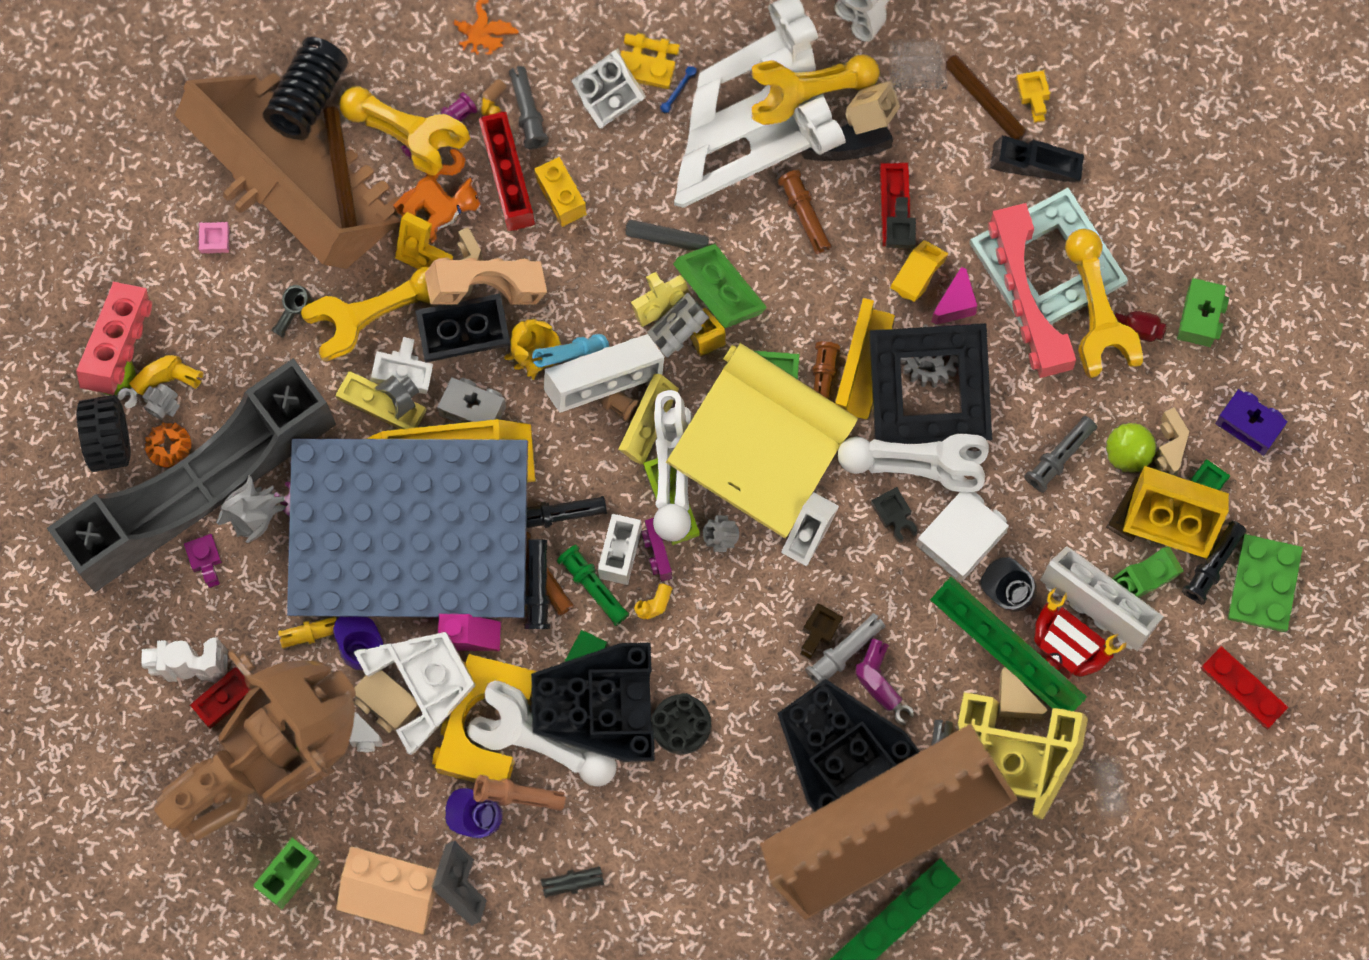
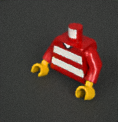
M1053 588L1048 594V603L1044 605L1036 620L1034 642L1038 646L1036 652L1068 679L1073 675L1083 677L1099 672L1114 657L1113 653H1118L1126 648V642L1119 648H1116L1113 645V639L1119 634L1111 635L1107 640H1104L1065 608L1061 607L1058 611L1057 607L1062 606L1067 600V594L1065 593L1061 601H1056L1053 598L1056 588Z

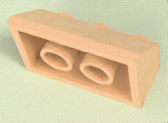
M350 846L341 875L336 910L424 934L436 895L432 885L437 870Z

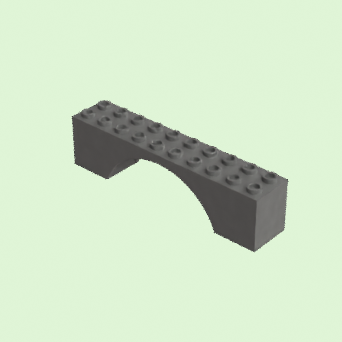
M293 358L246 390L238 407L225 424L185 459L163 473L131 488L113 493L95 494L47 527V529L79 575L94 592H97L222 505L232 492L247 482L248 475L255 482L291 457L292 439H317L336 425L327 402Z

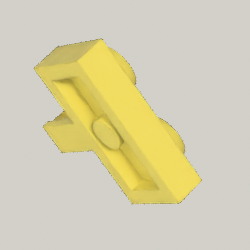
M657 272L646 277L651 291L631 301L636 318L642 327L664 316L687 292L689 293L687 283L681 275L666 283L659 278Z

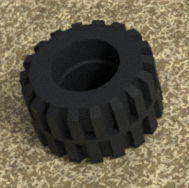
M116 395L79 400L76 412L78 435L83 457L90 471L97 472L127 467L131 457L130 439L125 413Z

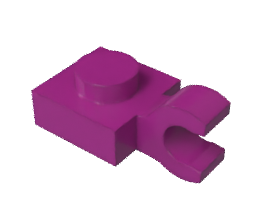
M209 534L184 543L193 572L202 571L208 588L219 585L214 565L220 564L222 561L213 535Z

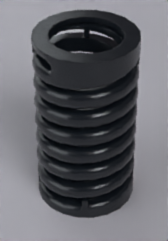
M304 38L302 47L296 52V56L291 61L286 73L282 77V81L277 86V90H275L268 102L267 108L262 113L265 122L283 136L295 140L307 139L311 132V126L316 123L317 117L322 112L321 109L325 107L326 101L330 98L331 92L336 87L335 84L338 83L340 75L343 74L348 65L346 55L334 44L322 38Z

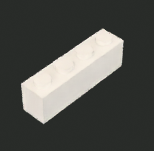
M648 334L632 338L615 346L606 347L603 350L545 369L544 391L559 413L649 382L654 374L663 375L664 356Z

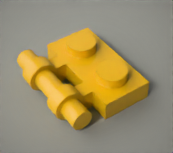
M626 33L624 44L634 46L633 52L621 50L620 55L636 81L640 84L669 90L676 61L667 60L666 57L667 54L678 56L680 45L670 43L669 39L661 38V40L646 38L645 34L637 33L636 35ZM643 49L658 51L657 57L643 55L642 51Z

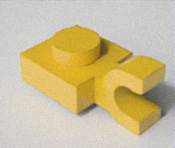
M1044 70L1018 74L1016 76V83L1021 103H1030L1034 123L1045 121L1044 114L1047 111L1044 101L1050 99V91Z

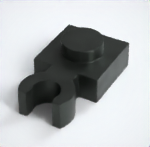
M898 487L871 501L884 527L887 528L891 525L895 527L894 536L899 543L904 540L900 532L902 529H909L913 536L917 534L916 525L906 519V517L911 515L912 511Z

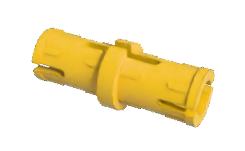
M330 617L312 623L308 620L303 622L304 625L279 630L278 635L281 637L280 643L282 648L286 649V647L305 642L312 644L315 643L316 639L334 635L333 627L337 617Z

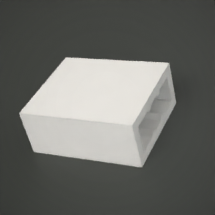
M959 492L919 536L916 544L918 548L960 583L1007 533L1009 527L1006 523L1007 519L999 511H991L985 506L984 500L976 492Z

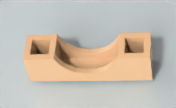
M439 258L434 260L425 272L431 304H458L468 292L469 286L475 284H485L496 288L506 297L510 305H534L547 293L541 261H530L529 259L504 261L501 258L477 261L475 258L464 260Z

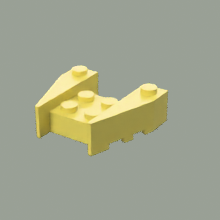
M964 692L958 720L959 730L970 723L972 724L1016 797L1035 800L1033 815L1043 820L1083 748L1088 718L1083 713L1053 708L1047 738L995 729L999 702L993 697Z

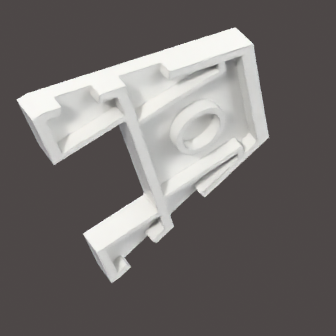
M446 632L409 639L408 641L395 644L380 645L370 649H360L354 652L366 676L370 677L395 662L423 713L422 716L396 730L410 755L414 754L476 686Z

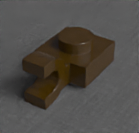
M817 603L803 627V631L808 633L809 636L801 647L802 651L800 654L811 660L820 641L829 645L844 617Z

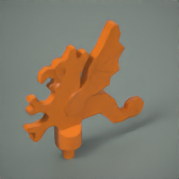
M479 0L476 2L475 10L478 19L474 25L464 20L459 22L455 19L453 22L458 27L459 32L468 36V39L461 41L459 45L463 46V50H465L467 45L472 43L473 49L471 53L475 52L476 55L479 54L477 50L478 45H483L484 49L488 48L489 51L485 52L487 55L492 54L497 48L504 46L500 43L504 40L502 37H491L490 34L500 36L519 33L516 28L512 27L510 22H503L501 19L497 22L491 21L487 25L488 16L483 10L482 4H488L489 0Z

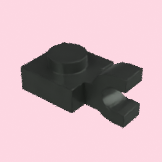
M896 197L895 217H887L886 248L915 249L916 218H907L908 197Z

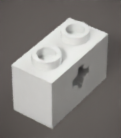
M612 514L598 567L599 579L628 585L642 531L641 520Z

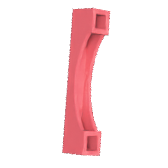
M1023 203L995 210L992 213L991 222H988V230L991 239L996 238L999 247L996 248L998 262L1000 265L1004 264L1007 274H1004L1005 285L1008 291L1012 290L1015 298L1012 301L1015 316L1021 317L1023 326L1020 330L1024 343H1029L1032 352L1029 353L1031 367L1033 370L1037 369L1039 378L1073 370L1076 357L1068 334L1062 335L1047 321L1036 305L1028 286L1024 265V250L1026 241L1032 239L1034 226L1027 204Z

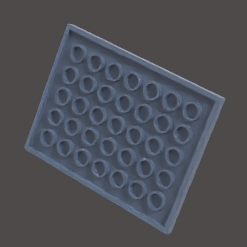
M292 439L287 616L439 617V614H470L472 617L525 618L528 441L477 439Z

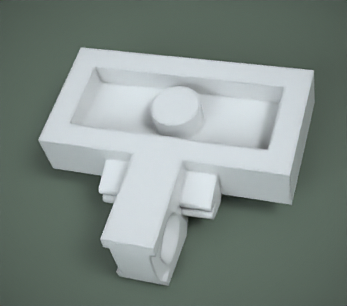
M403 337L400 352L393 351L392 354L376 352L370 382L380 384L392 375L400 382L409 376L418 388L419 393L427 394L433 364L418 361V356L412 355L415 339Z

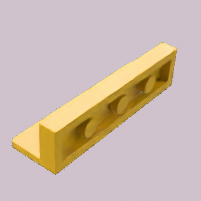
M866 298L862 300L835 402L838 406L861 419L869 418L873 402L869 330L892 329L895 318L894 314L873 309L874 300Z

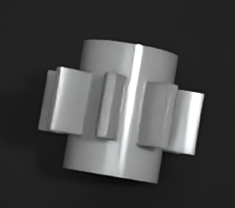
M159 384L157 388L149 386L142 396L145 399L144 402L147 403L144 409L161 420L167 414L173 417L180 407L175 400L178 394L163 384Z
M716 515L715 520L708 519V523L703 528V539L707 543V547H714V552H726L727 548H734V544L739 539V529L735 524L736 522L728 521V516Z

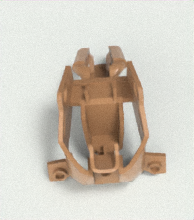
M233 650L227 653L245 675V683L250 691L218 736V742L224 750L217 752L212 758L203 760L200 763L196 762L163 789L161 795L155 799L157 804L154 811L168 829H179V834L186 843L192 840L198 841L238 819L237 816L247 806L248 795L256 792L263 803H278L336 771L333 768L334 764L346 753L355 717L353 699L356 696V691L342 671L337 670L327 676L332 670L321 662L294 660L275 664L254 674L252 670L255 668V665L245 653L239 655ZM285 722L288 723L295 733L296 745L299 751L282 734L286 729ZM299 755L305 763L289 774L285 767ZM230 797L232 798V800L229 803L227 802L224 805L216 808L215 810L193 821L197 814L205 810L213 803L219 805L225 802Z

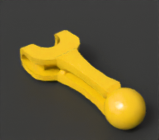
M864 54L852 57L846 65L839 63L830 68L812 72H793L775 60L755 64L752 66V78L762 85H770V91L765 100L752 106V120L763 125L785 122L794 114L795 108L800 103L814 96L839 89L853 88L860 90L874 86L879 79V66L872 57Z
M351 87L340 98V111L347 120L355 123L365 121L366 126L379 129L398 139L410 149L414 167L429 175H436L443 168L439 151H437L439 148L449 146L461 149L470 141V135L466 126L446 114H438L427 118L410 115L382 103L363 87Z
M1078 229L1067 238L1065 250L1068 258L1077 264L1088 302L1089 332L1083 337L1078 347V354L1085 374L1088 378H1094L1101 373V354L1107 346H1114L1119 349L1130 367L1141 366L1143 363V353L1139 336L1131 327L1118 322L1105 293L1100 271V261L1098 259L1102 253V241L1094 231Z
M430 266L419 268L407 282L368 300L347 304L337 297L325 296L303 307L300 314L307 323L313 324L327 320L336 326L334 337L323 343L319 348L321 360L330 361L350 353L357 344L359 332L381 316L418 301L430 303L425 272Z

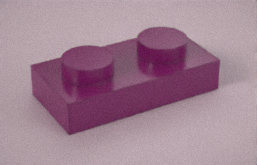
M654 518L645 520L646 530L641 531L645 548L651 547L654 557L649 558L653 575L659 574L660 580L663 582L672 579V571L663 540L657 535L653 526Z

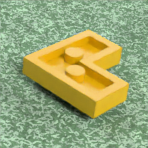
M406 212L401 218L395 258L416 269L431 266L434 260L439 258L453 260L452 255L429 244L432 224Z

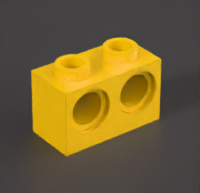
M560 157L534 169L536 182L561 227L587 215L585 202Z

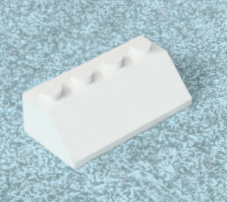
M1068 546L1050 561L1040 581L1046 584L1045 587L1049 592L1056 588L1053 593L1054 595H1061L1063 597L1066 593L1070 606L1075 611L1085 613L1094 619L1097 627L1104 631L1109 630L1113 634H1119L1117 636L1118 641L1121 644L1126 642V647L1129 649L1133 648L1138 651L1164 617Z

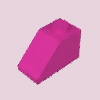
M439 614L438 633H448L457 651H500L501 622L487 618L472 617L470 614Z

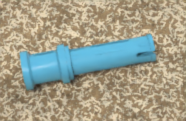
M594 334L589 339L578 337L569 344L535 349L532 359L542 358V360L534 361L537 367L567 362L580 356H586L609 347V342L602 334Z

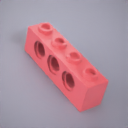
M113 282L76 370L81 389L114 395L117 385L123 383L125 365L127 362H131L134 354V343L136 339L139 340L141 338L143 321L151 313L152 301L148 299L147 288Z

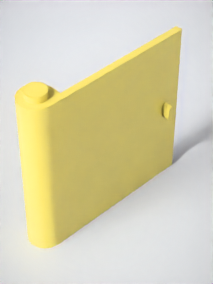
M742 343L737 347L731 345L723 360L727 361V364L671 452L666 463L778 535L786 538L795 524L803 505L812 495L837 450L852 431L858 418Z

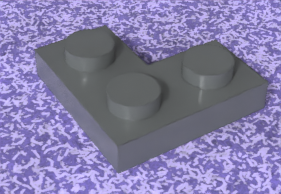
M454 840L445 845L432 888L462 918L473 926L481 922L487 900L468 882L474 859Z

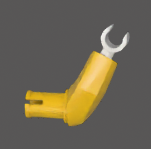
M167 355L145 366L129 382L132 387L131 389L124 388L118 392V399L121 401L126 395H131L130 400L124 406L132 408L137 403V394L143 396L149 386L155 388L159 384L175 379L196 389L202 382L197 378H203L204 373L183 364L179 356Z

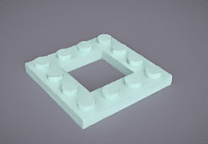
M1069 188L1028 209L1034 226L1032 239L1027 240L1025 245L1056 228L1059 229L1066 241L1070 234L1078 229H1090L1097 233ZM989 230L970 239V245L1014 313L1012 301L1015 298L1012 290L1008 291L1004 280V274H1007L1004 264H999L996 255V248L999 247L996 238L991 239ZM1101 239L1103 248L1098 259L1107 295L1126 285L1128 279ZM1080 275L1040 296L1026 276L1034 301L1050 324L1088 305ZM1016 317L1021 326H1023L1021 317Z

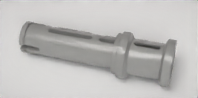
M872 613L867 620L834 649H826L823 652L824 656L812 667L807 666L805 668L807 675L818 685L823 680L831 678L837 671L842 672L846 666L845 662L886 627L881 619L877 620L878 616Z

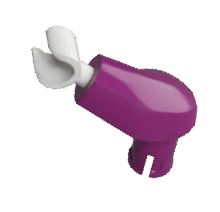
M871 639L863 663H859L856 666V676L869 694L887 711L893 709L896 712L895 720L899 724L905 725L906 723L900 718L899 712L905 710L912 718L914 712L911 707L900 704L903 700L902 697L885 679L880 670L889 645L880 640Z

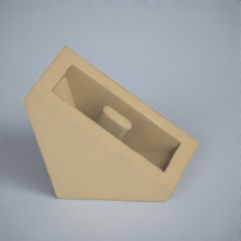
M1004 667L1000 674L998 717L1042 719L1047 712L1045 706L1012 672Z

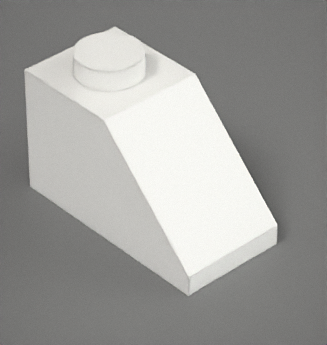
M813 492L803 505L781 553L807 566L827 532L839 506Z

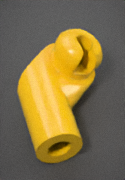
M660 583L653 599L648 601L639 600L635 604L634 611L637 616L648 620L663 614L673 588Z

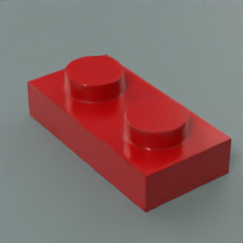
M234 667L190 704L191 708L209 729L238 707L250 691L245 683V676L237 667Z

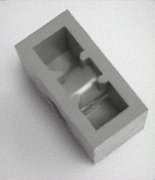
M451 377L437 409L440 416L457 423L501 419L506 409V402L503 395L496 390L487 388L485 391L476 387V384L466 378L458 380ZM475 401H478L479 406L473 405L472 408L468 407V403L473 404Z

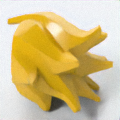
M528 319L514 326L510 339L511 352L505 355L504 359H515L518 362L514 366L515 370L526 369L527 376H531V379L534 380L539 371L546 367L551 368L554 365H558L556 363L537 367L534 361L542 360V358L532 359L535 349L561 345L559 336L553 331L551 325L544 321Z

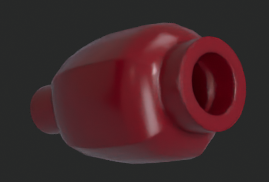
M1133 311L1127 316L1115 313L1118 322L1131 327L1138 334L1140 340L1153 342L1156 339L1163 340L1167 324L1162 323L1159 316L1142 311Z

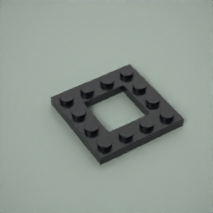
M986 323L869 330L874 435L876 440L889 443L922 444L942 442L955 434L979 435L986 440H992ZM958 355L960 412L903 415L901 358Z

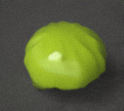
M1136 423L1121 424L1111 432L1106 441L1109 462L1115 468L1126 473L1142 471L1144 466L1152 463L1157 449L1153 434L1146 427Z

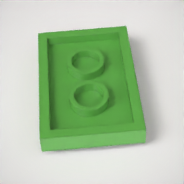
M716 244L679 256L673 263L682 277L689 283L724 328L759 316L767 308Z
M1244 534L1227 620L1286 633L1289 626L1303 547Z

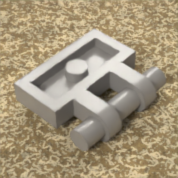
M687 292L647 333L660 348V351L668 358L674 351L679 352L684 347L683 343L694 332L697 334L703 328L701 325L709 316Z

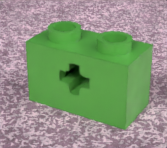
M1192 278L1187 291L1177 336L1178 340L1211 347L1214 339H1220L1223 329V323L1219 322L1220 313L1225 314L1229 302V297L1224 296L1226 291L1225 285ZM1201 310L1207 311V317L1202 316Z
M291 838L253 887L282 910L319 865L320 860L294 838Z

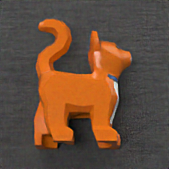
M453 148L449 151L454 159L453 164H442L443 168L436 175L426 174L423 179L418 181L416 187L405 192L393 205V208L402 217L406 212L416 216L417 211L422 208L430 215L427 222L432 224L429 239L431 245L437 240L436 233L453 224L461 213L477 211L481 206L478 194L471 186L473 182L471 178H468L458 188L452 198L437 182L439 175L452 176L460 173L464 168L465 158L458 149Z

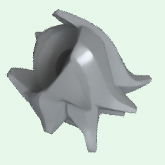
M248 475L247 482L232 492L224 501L216 523L222 525L231 521L237 537H249L245 542H252L267 530L273 515L285 509L283 505H276L284 501V497H274V494H271L274 489L273 485L261 491V486L255 489L252 477Z

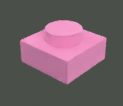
M228 222L199 223V251L201 254L229 253L230 226Z

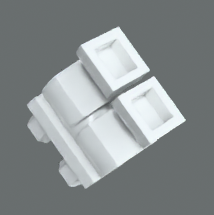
M217 637L208 639L203 644L204 653L199 657L186 641H174L170 644L167 641H157V648L142 649L141 665L144 669H148L151 676L162 675L168 682H177V677L180 679H190L196 675L200 680L216 683L227 674L228 649Z

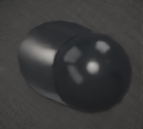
M1001 557L993 561L982 575L981 587L984 592L1000 607L1008 611L1017 612L1025 610L1032 605L1037 596L1035 579L1029 571L1010 557Z

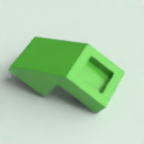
M1170 546L1162 548L1142 563L1129 565L1112 577V579L1139 598L1167 584L1183 573L1184 570Z

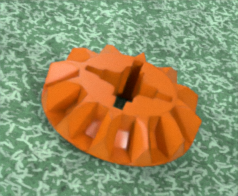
M163 422L156 428L152 427L150 434L145 437V452L148 458L160 467H173L185 459L191 451V438L188 432L175 422L173 424ZM165 434L171 441H176L170 446V454H168L164 447H159L164 443Z

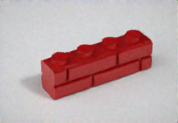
M499 112L479 118V123L507 231L535 225L534 215L507 113Z

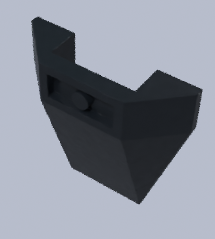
M651 642L619 643L531 673L533 734L622 762H654V731H652L650 699V675L652 672Z
M827 679L777 713L806 802L813 812L920 752L905 731Z

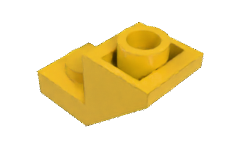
M923 240L911 252L891 284L890 289L898 292L901 297L915 302L926 291L933 273L945 262L948 253Z

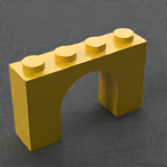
M468 654L466 662L463 663L476 686L451 712L450 718H446L443 721L441 727V735L444 736L441 747H436L432 764L436 765L435 769L439 774L474 783L479 775H486L488 779L499 781L505 778L510 779L515 764L513 757L484 750L473 745L465 735V720L471 708L476 703L485 699V690L488 684L493 681H501L519 689L526 697L528 705H531V673L537 671Z

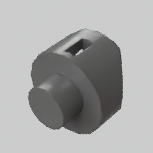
M392 375L375 387V391L385 393L392 399L395 405V418L397 420L409 410L415 408L411 398L419 393V390L409 376L399 382Z

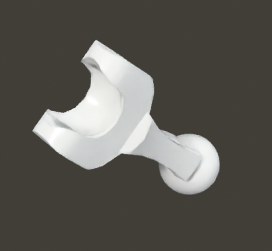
M667 390L658 394L655 400L654 421L657 434L656 448L659 469L656 507L659 510L654 516L653 526L660 538L673 542L684 538L691 527V518L687 512L689 510L688 476L677 470L675 504H670L671 466L666 461L693 419V415L685 407L684 401L678 392ZM668 400L676 401L675 407L669 409L666 413L663 409L664 404Z
M955 434L942 442L922 444L889 443L876 439L869 442L865 438L856 436L846 439L840 445L838 461L844 470L853 474L863 473L867 470L871 473H907L940 481L944 487L951 491L976 492L983 487L985 482V473L980 464L987 458L989 445L984 437L971 434ZM970 447H976V448H978V449H980V450H979V451H970V450H967V449H969ZM964 476H973V477H975L976 479H974V480H969V479L965 478Z
M493 681L488 684L485 690V699L499 711L501 719L496 721L484 717L473 719L467 727V734L473 741L490 750H501L513 744L537 751L562 763L574 773L579 772L582 780L591 786L606 785L614 778L617 769L615 759L534 735L532 731V713L529 712L528 702L522 691L501 681Z

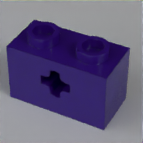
M1238 389L1219 415L1215 424L1265 456L1288 421L1284 419L1278 410L1274 408L1268 409L1259 403L1258 398L1252 393L1243 392ZM1252 417L1257 419L1254 424L1249 422Z

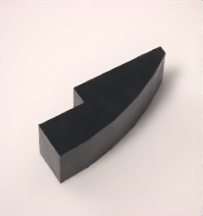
M846 124L841 127L845 137L844 144L821 155H818L810 147L802 151V156L804 159L817 161L858 159L892 148L893 136L887 126L855 134L853 126Z
M1003 135L994 142L990 169L1056 181L1080 182L1084 155L1034 139L1027 143Z

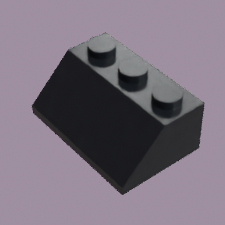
M500 293L460 301L458 304H444L415 310L425 363L511 345Z

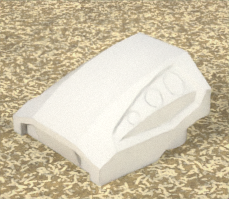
M618 48L571 80L584 106L600 129L646 98L642 88L627 68Z

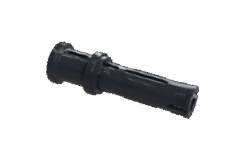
M601 496L549 505V502H541L539 506L527 507V517H532L527 518V528L537 526L549 528L552 526V522L607 514L605 498ZM590 507V508H588V509H582V510H575V511L565 512V511H568V510H574V509H580V508Z
M1231 521L1228 524L1227 529L1205 563L1196 567L1194 570L1195 576L1189 585L1183 587L1182 593L1198 604H1205L1207 601L1206 595L1211 587L1220 580L1219 572L1247 531L1243 525L1236 521Z
M528 539L529 588L528 596L525 599V604H527V623L524 624V629H551V624L548 623V604L551 603V599L547 596L546 588L547 539Z

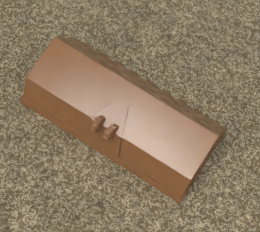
M272 73L262 81L255 75L186 81L183 88L185 92L175 116L233 174L232 177L235 181L223 192V197L230 201L244 190L247 191L235 204V209L239 213L250 208L255 202H258L260 205L263 204L323 265L342 269L350 267L388 232L396 229L401 224V219L395 214L397 211L393 208V205L400 197H395L385 205L379 197L389 190V185L385 181H380L369 189L363 182L374 171L370 166L365 165L355 173L348 168L357 226L342 229L328 139L322 142L317 137L326 128L325 122L322 119H318L311 126V132L307 139L295 140L276 132L263 118L262 113L267 108L268 102L273 95V92L270 90L281 80L277 74ZM354 150L346 152L348 166L358 158V154Z
M970 723L760 843L770 874L768 877L771 884L806 920L1009 806L1018 799Z

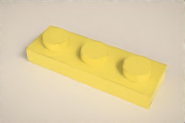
M351 371L348 372L335 395L338 400L398 429L418 427L426 413L424 406L414 402L415 408H412L397 420L395 418V405L392 399L385 393L375 391V387L378 384L370 382Z
M662 374L653 375L618 449L632 461L643 464L646 461L657 438L654 421L656 397L663 391H679V388ZM668 400L664 404L663 409L666 413L671 408L674 400Z

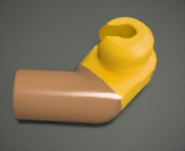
M496 79L483 93L481 105L483 116L501 111L498 106H495L496 99L506 90V84L500 79Z

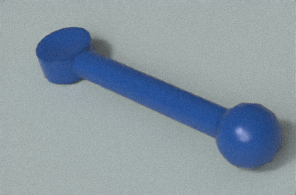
M694 66L686 68L685 77L667 102L661 104L660 109L663 113L670 112L671 104L688 80L696 75L697 70Z

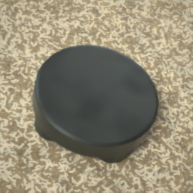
M688 693L666 698L656 707L652 715L651 725L652 731H654V738L668 752L680 755L695 752L705 744L711 732V717L708 709L700 700Z

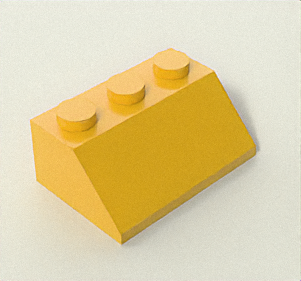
M1144 466L1132 495L1123 531L1207 559L1229 511V493Z

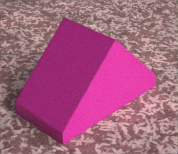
M960 268L933 313L932 323L938 325L976 315L978 306L965 268Z

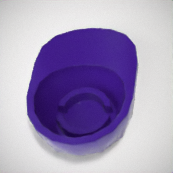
M340 617L334 624L333 631L340 650V657L347 666L355 670H363L354 652L360 649H370L383 645L375 623L368 617Z
M459 788L453 791L445 807V820L450 830L472 838H485L491 836L499 829L503 810L498 802L488 800L476 802L473 794L474 790L469 788Z

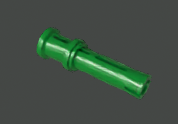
M577 544L571 546L559 556L557 563L559 565L563 564L573 576L572 581L575 584H581L614 625H619L630 613L624 609L612 592L595 574L594 564H589L579 552V546Z

